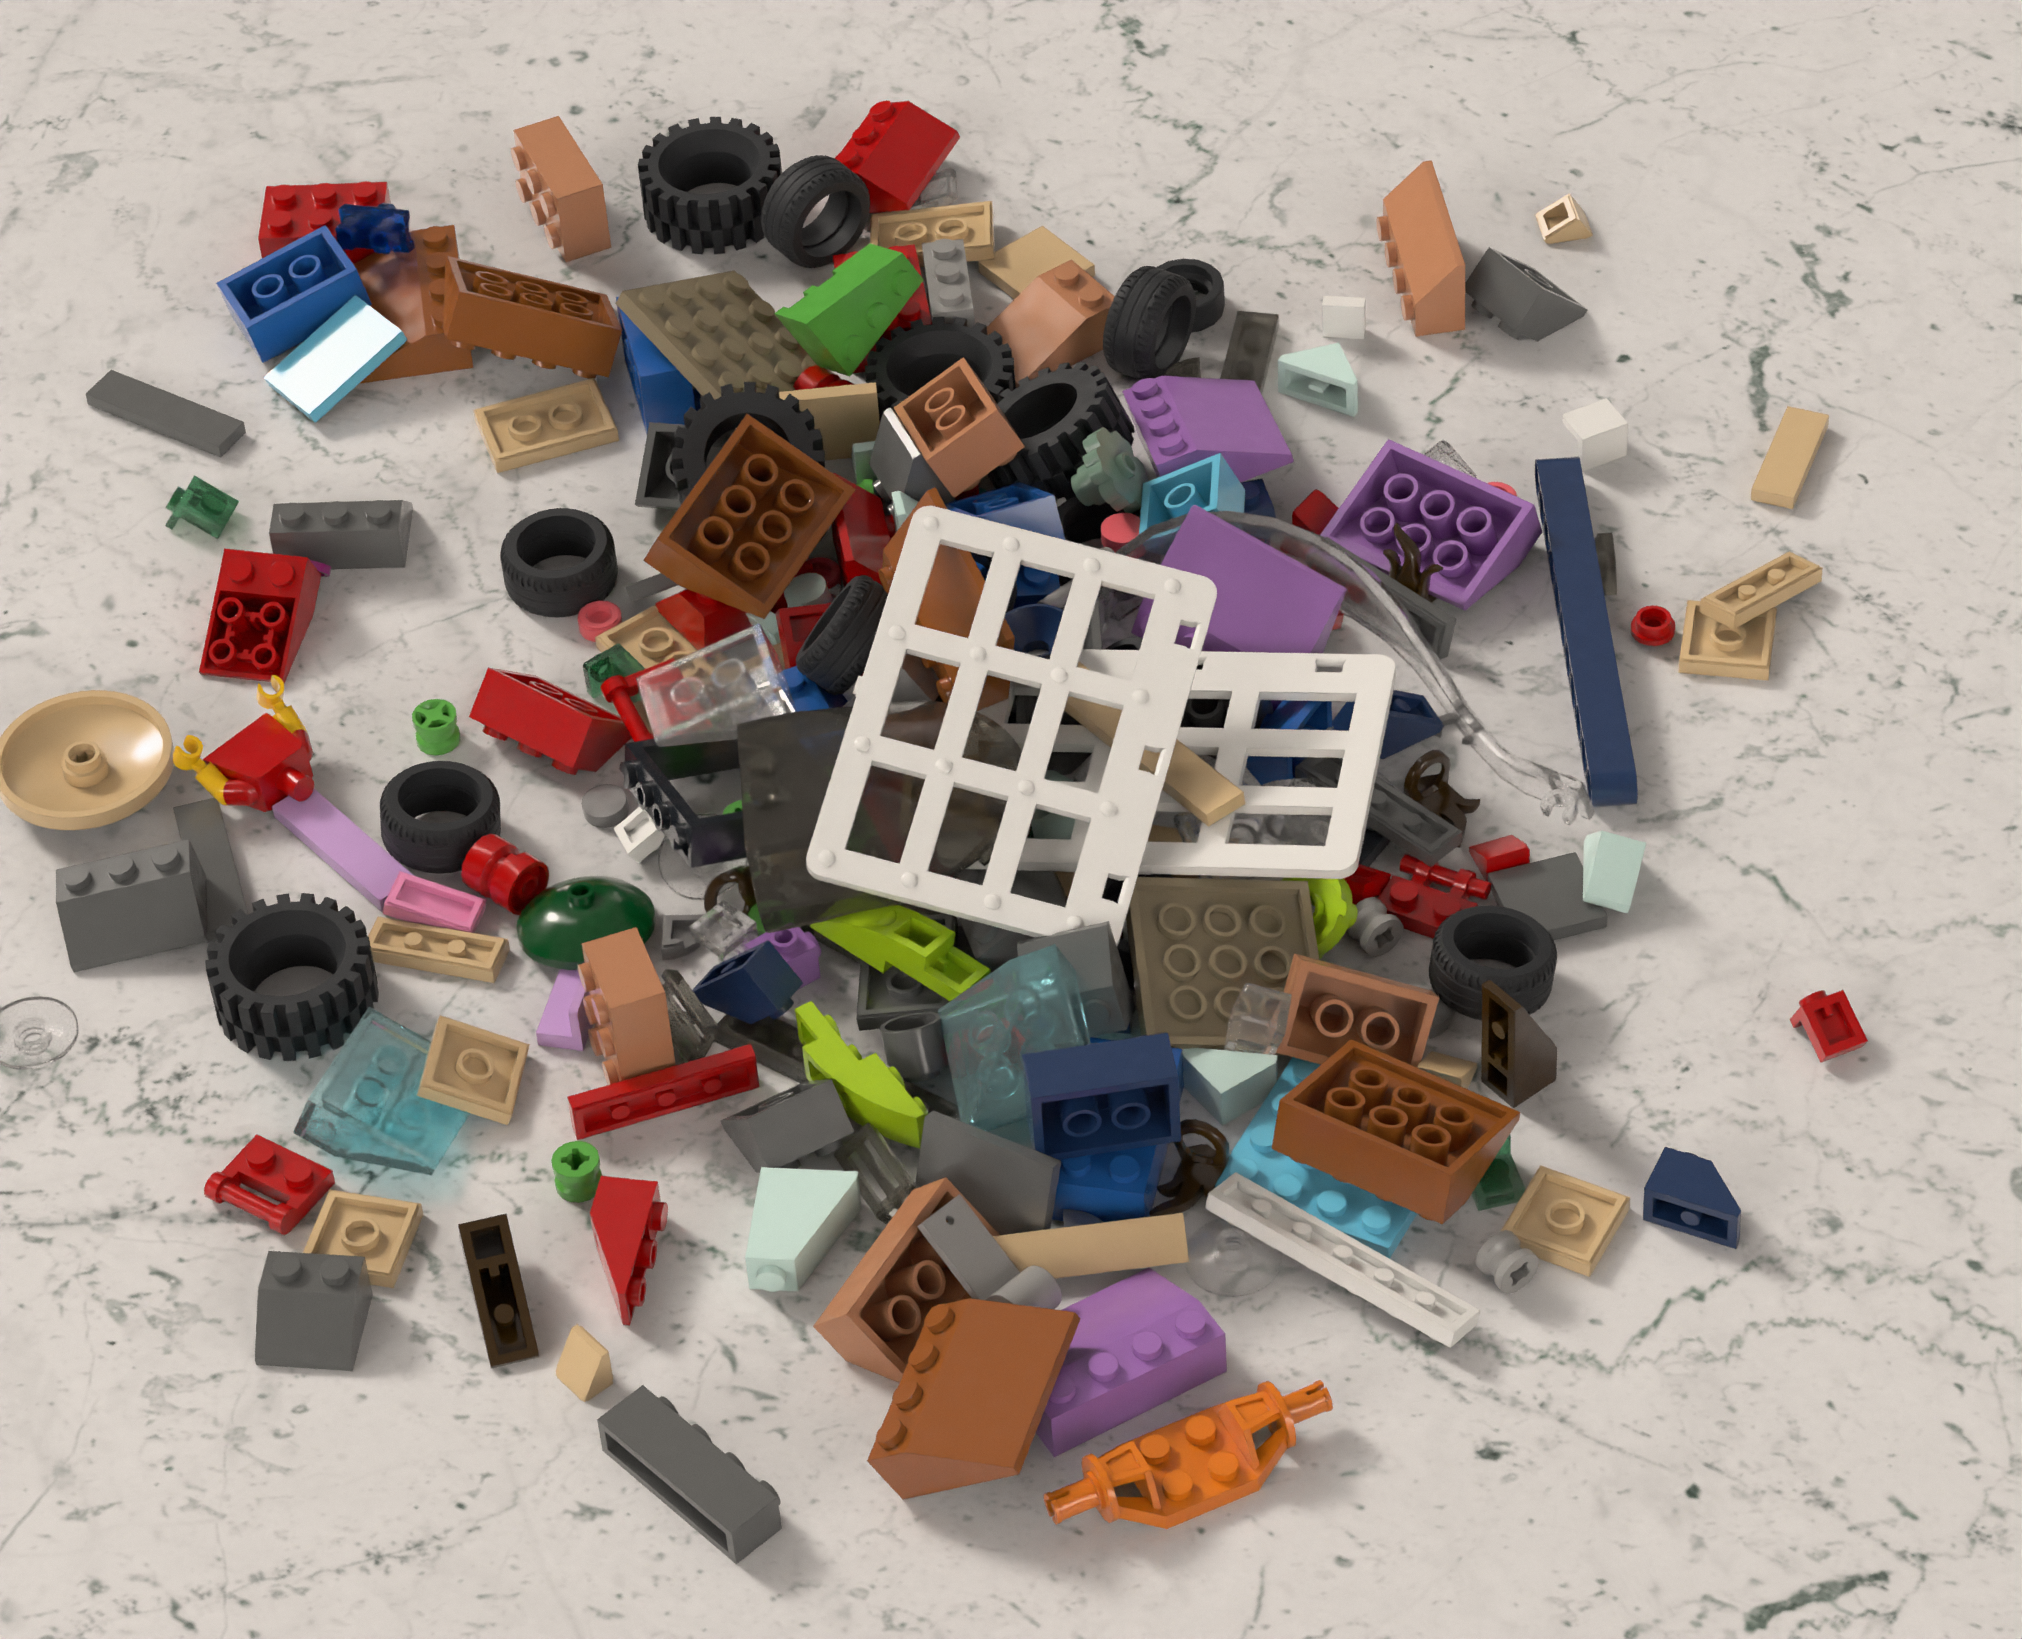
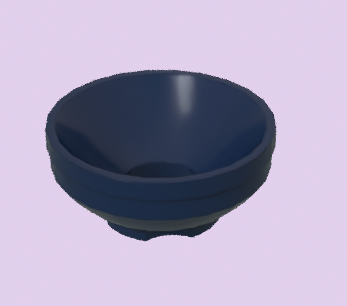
M1031 604L1007 612L1005 619L1015 636L1014 651L1027 654L1033 650L1043 649L1048 651V653L1038 655L1037 657L1050 659L1064 610L1048 604Z

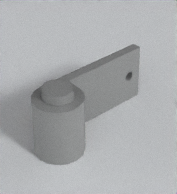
M960 1194L917 1226L972 1299L1055 1309L1061 1303L1062 1294L1055 1278L1047 1270L1034 1265L1019 1272Z

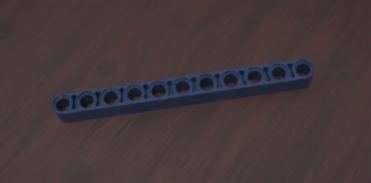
M1580 457L1535 459L1536 494L1589 805L1591 808L1637 804L1638 800L1636 768Z

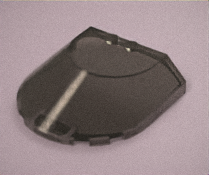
M925 700L892 701L881 736L934 750L948 703ZM853 706L790 712L737 724L745 850L759 915L764 930L767 933L819 923L857 912L905 904L900 901L817 880L810 875L806 867L808 849ZM976 712L963 758L1016 771L1022 751L1015 739L994 720ZM872 765L846 850L900 864L925 779ZM953 787L928 871L960 880L958 873L975 862L979 861V863L986 866L992 855L1007 801Z

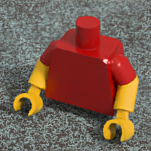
M276 675L271 677V685L277 692L276 694L265 693L259 683L256 694L258 704L263 708L273 709L275 715L263 714L203 758V760L200 758L203 751L202 742L193 735H187L183 743L186 751L191 754L185 753L179 746L175 747L173 752V763L175 766L186 771L193 769L197 773L195 779L222 805L249 806L263 812L273 810V805L288 796L301 802L307 800L313 792L314 781L310 765L313 749L309 734L292 705L287 707L283 702L284 683Z

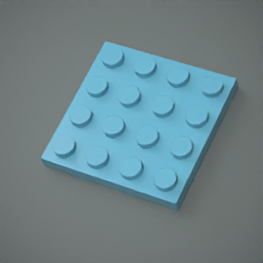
M1292 1057L1229 1155L1227 1166L1217 1181L1215 1188L1236 1172L1390 1259L1417 1213L1393 1202L1383 1201L1377 1198L1375 1194L1350 1183L1340 1182L1334 1179L1332 1175L1307 1164L1297 1163L1289 1156L1272 1149L1279 1101L1320 1066L1317 1063Z

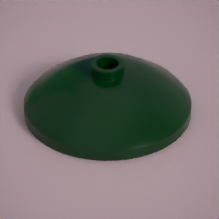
M584 876L559 882L536 895L519 915L516 929L522 950L534 961L552 968L578 970V965L585 963L582 943L637 927L645 944L654 931L656 917L654 905L649 896L633 884L607 876Z

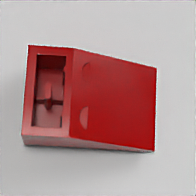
M224 548L199 669L200 674L271 682L272 675H276L285 683L314 615L321 580V573L308 557Z

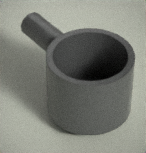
M974 1008L942 1018L940 1014L935 1012H920L900 1016L885 1022L880 1026V1032L888 1068L894 1066L900 1073L903 1081L907 1083L923 1082L937 1077L941 1073L940 1070L950 1063L945 1037L983 1026L984 1021L980 1009Z

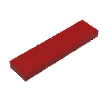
M751 1044L568 1096L572 1128L576 1139H584L759 1088L756 1055Z

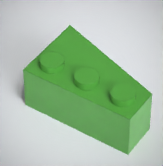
M871 243L832 271L833 276L819 287L812 285L803 292L805 297L790 308L783 306L774 313L818 366L849 377L924 280L903 253Z

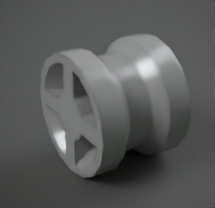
M1370 897L1356 904L1358 909L1356 922L1346 930V933L1352 939L1360 940V946L1369 956H1382L1395 947L1401 939L1403 924L1395 915L1387 914L1386 906L1378 898Z
M1504 1230L1491 1236L1482 1245L1476 1256V1265L1485 1275H1493L1495 1277L1494 1283L1503 1293L1510 1294L1517 1292L1531 1281L1539 1267V1259L1530 1249H1522L1520 1247V1240L1513 1232Z

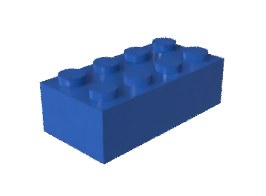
M1089 1037L1087 1038L1086 1045L1115 1040ZM1172 1048L1178 1074L1180 1104L1184 1089L1182 1049ZM1169 1143L1061 1159L1052 1220L1064 1221L1063 1209L1087 1212L1103 1222L1150 1217L1149 1212L1154 1204Z

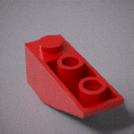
M601 1176L590 1210L594 1241L622 1324L630 1326L635 1307H642L645 1300L646 1279L644 1276L647 1268H654L657 1257V1241L655 1238L657 1231L665 1230L668 1218V1205L666 1202H661L658 1181Z

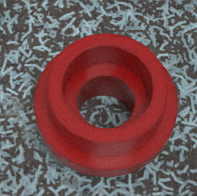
M1651 605L1643 607L1631 621L1632 637L1644 645H1663L1671 641L1675 635V621L1671 617L1670 612L1661 606Z

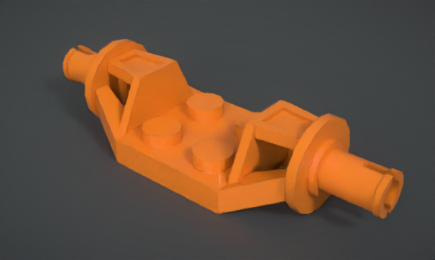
M1318 1380L1307 1387L1282 1396L1273 1383L1266 1381L1258 1385L1257 1393L1232 1399L1122 1443L1098 1458L1092 1453L1082 1457L1081 1461L1084 1479L1053 1492L1049 1491L1043 1495L1048 1514L1057 1525L1065 1519L1096 1507L1103 1519L1108 1523L1124 1519L1169 1529L1260 1490L1284 1452L1296 1445L1294 1424L1333 1409L1327 1387L1324 1388V1383ZM1267 1426L1272 1435L1255 1449L1252 1434ZM1134 1482L1143 1496L1116 1497L1113 1487Z

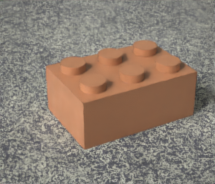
M556 116L513 130L516 147L511 148V156L517 171L520 172V179L515 181L516 189L521 201L530 204V211L537 226L543 225L550 248H557L565 262L611 248L603 184L561 118Z
M964 357L894 407L924 459L953 498L962 492L976 487L982 477L996 467L1003 466L1012 461L1017 452L1025 447L990 392Z
M637 927L582 943L585 963L578 965V972L585 992L590 993L589 996L583 997V1004L590 1024H595L594 1028L588 1029V1035L595 1056L604 1055L606 1061L602 1062V1068L607 1085L676 1066L666 994Z

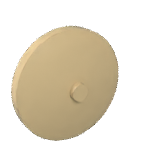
M106 690L79 691L46 700L20 715L0 737V798L6 807L21 819L49 829L85 830L122 820L151 802L167 783L174 765V746L169 727L165 719L154 707L137 697L120 692Z

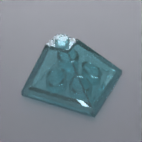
M1055 944L1009 960L938 1009L960 1120L987 1132L1027 1119L1022 1054L1091 1044L1074 967Z
M369 1007L308 1098L293 1133L335 1157L432 1176L471 1113L417 1096L431 1041Z

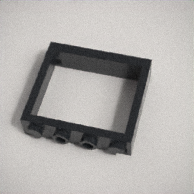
M778 718L625 743V762H621L619 770L624 775V788L631 791L637 799L639 807L642 810H646L653 819L656 829L664 833L670 841L672 849L679 852L690 868L809 847L830 782L826 774ZM763 764L794 802L699 819L669 780Z

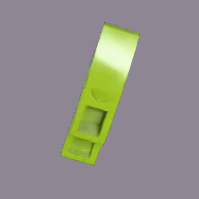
M839 896L810 921L812 929L880 972L885 973L890 967L895 966L959 1008L989 983L991 969L953 946L955 932L918 912L900 905L869 897Z
M812 1001L795 1008L799 1040L804 1045L802 1051L808 1081L832 1079L849 1118L879 1135L920 1149L924 1119L929 1113L919 1097L912 1098L905 1090L904 1081L898 1070L894 1066L888 1068L877 1053L862 1059L861 1054L853 1044L847 1046L842 1040L834 1019L829 1014L823 1016Z

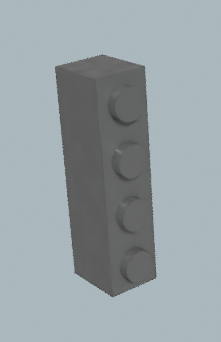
M642 1385L597 1419L602 1451L735 1564L739 1563L782 1529L779 1511L781 1501L775 1489L764 1480L759 1482L746 1471L742 1462L733 1453L727 1452L725 1454L715 1446L701 1426L698 1424L690 1425L678 1414L675 1406L666 1397L661 1396L658 1398Z

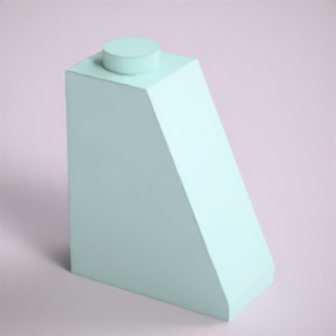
M761 1167L745 1255L749 1289L771 1292L800 1290L860 1211L861 1196L858 1171Z

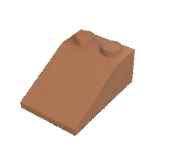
M1072 259L1037 276L987 326V335L996 331L1002 336L1003 344L1008 343L1012 350L1016 388L1020 386L1018 381L1027 376L1032 380L1038 377V371L1049 367L1051 372H1054L1059 364L1070 363L1072 366L1103 350L1105 323L1115 296Z

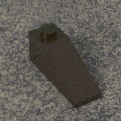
M1489 979L1482 984L1481 1082L1514 1109L1556 1081L1557 1047L1523 1006Z
M507 1213L458 1224L465 1264L491 1369L539 1358Z

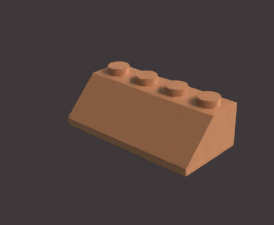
M1432 160L1423 161L1383 199V216L1377 217L1380 242H1387L1384 246L1388 268H1395L1393 269L1395 293L1403 294L1401 296L1402 316L1404 321L1411 320L1415 337L1465 330V262Z
M946 1177L911 1191L813 1325L845 1361L898 1383L901 1381L908 1364L909 1355L917 1343L924 1326L925 1317L931 1307L971 1298L917 1226L960 1194L992 1236L1000 1235Z

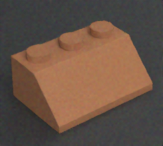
M1294 953L1281 999L1274 1051L1321 1065L1349 1040H1354L1414 1067H1418L1423 1057L1439 997L1431 990Z

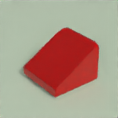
M1317 489L1313 490L1292 513V535L1316 546L1318 537L1339 508L1324 493Z
M1513 835L1469 847L1470 855L1487 882L1488 873L1530 863V849L1527 844Z

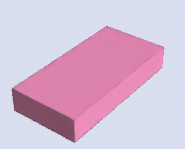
M400 871L384 903L383 914L403 921L475 933L485 911L487 899Z

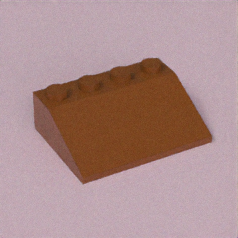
M454 225L432 226L426 229L413 230L353 264L372 303L370 306L402 330L408 339L359 384L474 368L472 351L452 345L450 343L451 340L446 339L442 327L445 263L447 256L460 259Z
M447 256L445 263L442 327L446 339L451 340L450 343L465 350H474L476 346L491 349L493 355L508 360H514L516 356L532 359L531 362L534 365L545 369L553 370L556 369L557 365L571 368L575 375L587 379H596L597 375L609 378L622 329L606 294Z
M746 414L660 533L643 561L683 588L765 619L856 489L752 416Z
M936 487L926 491L883 549V565L878 570L887 594L892 584L913 514L924 506L947 509ZM940 544L915 625L965 638L969 637L985 584V580L969 551ZM1004 618L996 646L1014 650L1015 636ZM920 657L927 669L933 667L939 679L936 681L939 695L943 703L948 706L959 667ZM987 675L977 711L1009 699L1010 681Z
M1349 1040L1279 1101L1272 1149L1289 1156L1297 1163L1307 1164L1332 1175L1334 1179L1340 1182L1350 1183L1375 1194L1377 1198L1383 1201L1393 1202L1409 1209L1426 1220L1444 1224L1467 1202L1516 1126L1521 1112L1354 1040Z
M972 1298L931 1307L925 1317L924 1326L917 1343L909 1355L908 1364L899 1386L893 1393L892 1402L883 1424L876 1434V1440L867 1462L902 1500L1019 1475L1081 1318L1075 1312Z

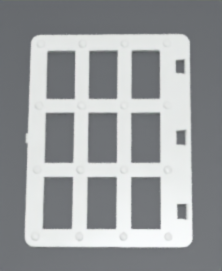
M935 506L919 508L912 516L863 676H858L853 694L857 696L806 857V867L810 875L820 881L1032 937L1050 936L1058 932L1109 921L1116 946H1118L1217 597L1215 584L1205 576ZM940 544L992 557L968 638L915 625ZM1020 565L1073 578L1050 659L996 646ZM1101 586L1154 600L1131 681L1077 667ZM1180 625L1191 628L1196 627L1190 649L1186 646L1175 644ZM906 654L959 667L934 750L881 736ZM987 675L1040 688L1016 771L963 758ZM1068 696L1122 710L1098 793L1044 779ZM1144 750L1155 753L1160 752L1154 775L1150 772L1139 770ZM872 765L925 779L900 864L846 850ZM953 787L1007 801L983 885L928 871ZM1035 809L1089 822L1065 907L1011 893ZM1108 878L1119 881L1124 880L1118 903L1102 898Z
M1038 649L1027 654L1038 656L1048 653V651ZM1082 649L1079 662L1091 671L1131 681L1139 650ZM1202 651L1198 665H1203V669L1196 670L1188 699H1230L1224 728L1180 727L1177 740L1196 755H1217L1214 769L1244 792L1245 805L1209 827L1202 822L1197 843L1147 842L1139 874L1323 879L1349 877L1357 870L1396 680L1394 660L1389 656L1380 654ZM1317 667L1343 668L1342 672H1317ZM1010 681L1009 699L976 712L963 758L997 756L998 760L1000 751H1022L1030 724H1007L1015 695L1039 696L1040 688ZM1260 700L1355 702L1349 731L1254 729ZM1060 725L1052 752L1092 753L1085 782H1054L1098 793L1111 748L1083 725ZM1248 756L1343 758L1337 788L1241 786ZM1162 790L1156 811L1190 812ZM996 798V807L1005 808L1007 801ZM1235 813L1331 816L1325 846L1228 844ZM1076 819L1071 840L1027 838L1018 870L1076 872L1089 822ZM978 832L940 833L936 848L938 860L941 865L947 868L987 869L996 838L977 837Z

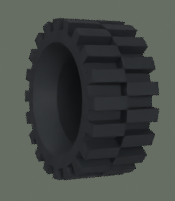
M710 117V123L700 124L699 118L688 120L689 127L683 129L678 123L668 127L669 136L666 137L659 133L652 138L653 146L646 145L642 150L643 159H639L638 162L644 219L647 222L649 231L651 233L656 232L657 240L663 244L671 240L672 248L683 251L686 245L691 246L692 254L703 255L705 248H713L715 255L724 254L726 246L733 245L735 250L738 251L747 248L746 240L752 239L757 243L765 238L761 225L764 201L771 186L782 174L780 150L777 144H773V137L768 132L760 134V127L753 123L743 128L742 119L731 118L729 124L722 123L721 117ZM713 183L737 186L724 192L712 194L688 192L696 187Z
M933 317V324L923 325L922 319L910 322L911 330L908 331L899 326L891 330V341L882 337L876 342V351L870 350L867 357L868 366H865L866 383L876 382L880 422L883 412L890 407L898 416L894 410L895 406L963 357L997 404L1001 401L999 395L1007 388L1011 391L1016 389L1014 358H1012V350L1008 343L1003 344L1002 336L996 331L987 335V326L979 322L972 328L967 327V319L956 317L954 324H945L944 317Z
M1078 362L1073 369L1070 363L1059 364L1054 372H1051L1049 367L1038 371V377L1030 380L1027 376L1018 381L1020 386L1015 390L1011 391L1007 388L999 395L1001 401L998 403V406L1025 447L1017 452L1012 461L1003 466L996 467L987 475L996 489L1020 482L1053 494L1056 504L1059 498L1065 497L1067 501L1075 497L1076 495L1071 486V477L1077 474L1078 467L1084 464L1083 455L1087 453L1083 447V440L1088 435L1104 427L1110 433L1117 431L1131 446L1134 441L1132 433L1135 432L1134 426L1104 372H1101L1099 367L1095 365L1089 368L1085 362Z
M744 382V392L734 393L731 383L721 386V397L715 400L711 393L708 392L700 398L701 409L696 411L693 407H690L684 414L685 426L684 428L678 426L674 435L675 448H672V466L675 488L678 490L681 504L707 470V456L713 444L723 434L737 428L746 414L752 416L825 468L823 438L820 428L815 429L813 415L808 408L801 412L799 400L790 393L785 400L781 399L779 388L767 384L766 392L760 393L756 390V382Z
M289 893L276 895L277 904L270 906L266 905L264 899L253 902L254 912L247 915L240 909L231 915L233 927L221 924L215 932L217 942L210 941L207 948L209 960H205L206 972L219 1026L222 1025L224 1035L230 1042L237 1039L238 1048L246 1053H249L257 1046L259 1058L268 1060L272 1059L274 1052H281L283 1061H296V1052L307 1051L310 1059L322 1056L320 1047L329 1044L333 1051L345 1045L343 1034L347 1032L355 1038L363 1030L361 1019L371 1020L375 1012L373 1002H378L379 997L378 981L369 936H367L366 927L362 920L356 921L354 911L347 906L338 911L336 900L325 897L321 904H316L314 894L301 893L300 901L297 902L290 901ZM312 966L333 974L327 981L314 989L295 995L270 996L255 992L257 987L270 975L290 967Z

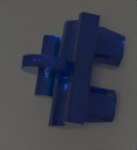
M381 203L378 207L344 204L338 209L341 223L336 226L335 231L337 242L342 249H373L376 253L389 254L392 251L410 253L415 248L414 241L409 232V210L396 209L394 204Z

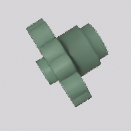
M1104 427L1088 435L1083 440V447L1087 453L1083 455L1084 464L1078 467L1077 474L1071 477V486L1076 497L1085 506L1093 504L1102 505L1107 502L1115 511L1123 509L1126 513L1131 514L1141 509L1143 483L1149 480L1145 474L1142 462L1137 457H1134L1129 442L1122 438L1117 431L1110 433Z

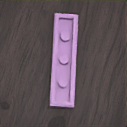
M313 789L311 796L305 801L299 802L288 796L272 806L274 817L381 912L399 872L413 875L315 789Z

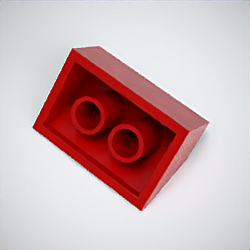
M886 100L878 102L870 108L866 118L852 133V137L835 159L853 171L865 183L870 194L869 213L905 211L911 209L960 139V135L957 130L910 101L890 102Z
M833 473L856 489L831 524L843 588L854 577L861 575L869 576L882 585L878 570L883 565V549L896 533L893 516L884 515L881 498Z
M806 560L795 577L805 573H813V566ZM689 589L680 591L655 603L658 612L704 657L712 654V650L716 647L723 649L755 634L746 615L747 612ZM784 592L771 609V612L774 614L781 608H787Z
M489 667L469 715L470 718L484 724L482 732L504 741H507L508 737L519 742L517 745L518 750L538 758H542L544 754L553 759L551 766L571 775H577L578 770L597 772L632 738L621 717L536 675Z

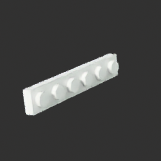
M1236 1172L1208 1193L1205 1209L1449 1348L1477 1326L1480 1309Z

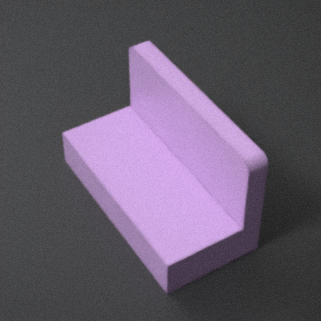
M559 970L536 1031L538 1045L584 1051L589 1037L588 1029H591L593 1024H590L583 1004V997L589 996L590 993L585 992L578 970Z

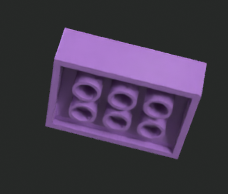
M1160 376L1155 379H1142L1131 388L1122 391L1138 436L1157 478L1219 453L1222 454L1240 483L1294 462L1293 456L1255 381Z
M1388 439L1320 534L1318 540L1328 537L1386 575H1389L1391 566L1389 560L1383 554L1384 549L1395 551L1400 557L1401 566L1404 563V552L1394 536L1393 530L1395 523H1398L1420 550L1421 572L1432 563L1444 568L1442 571L1431 575L1429 594L1465 611L1520 566L1543 532L1534 504Z
M1197 505L1190 508L1161 565L1205 576L1212 580L1217 588L1216 602L1202 651L1323 653L1347 591L1345 587ZM1143 597L1131 631L1132 634L1143 638L1154 602L1153 599ZM1180 625L1175 644L1186 646L1190 649L1196 627L1191 628ZM1271 700L1274 711L1283 700Z
M1149 1267L1062 1309L1063 1311L1075 1312L1081 1319L1036 1434L1053 1457H1056L1227 1372L1225 1332L1199 1300Z

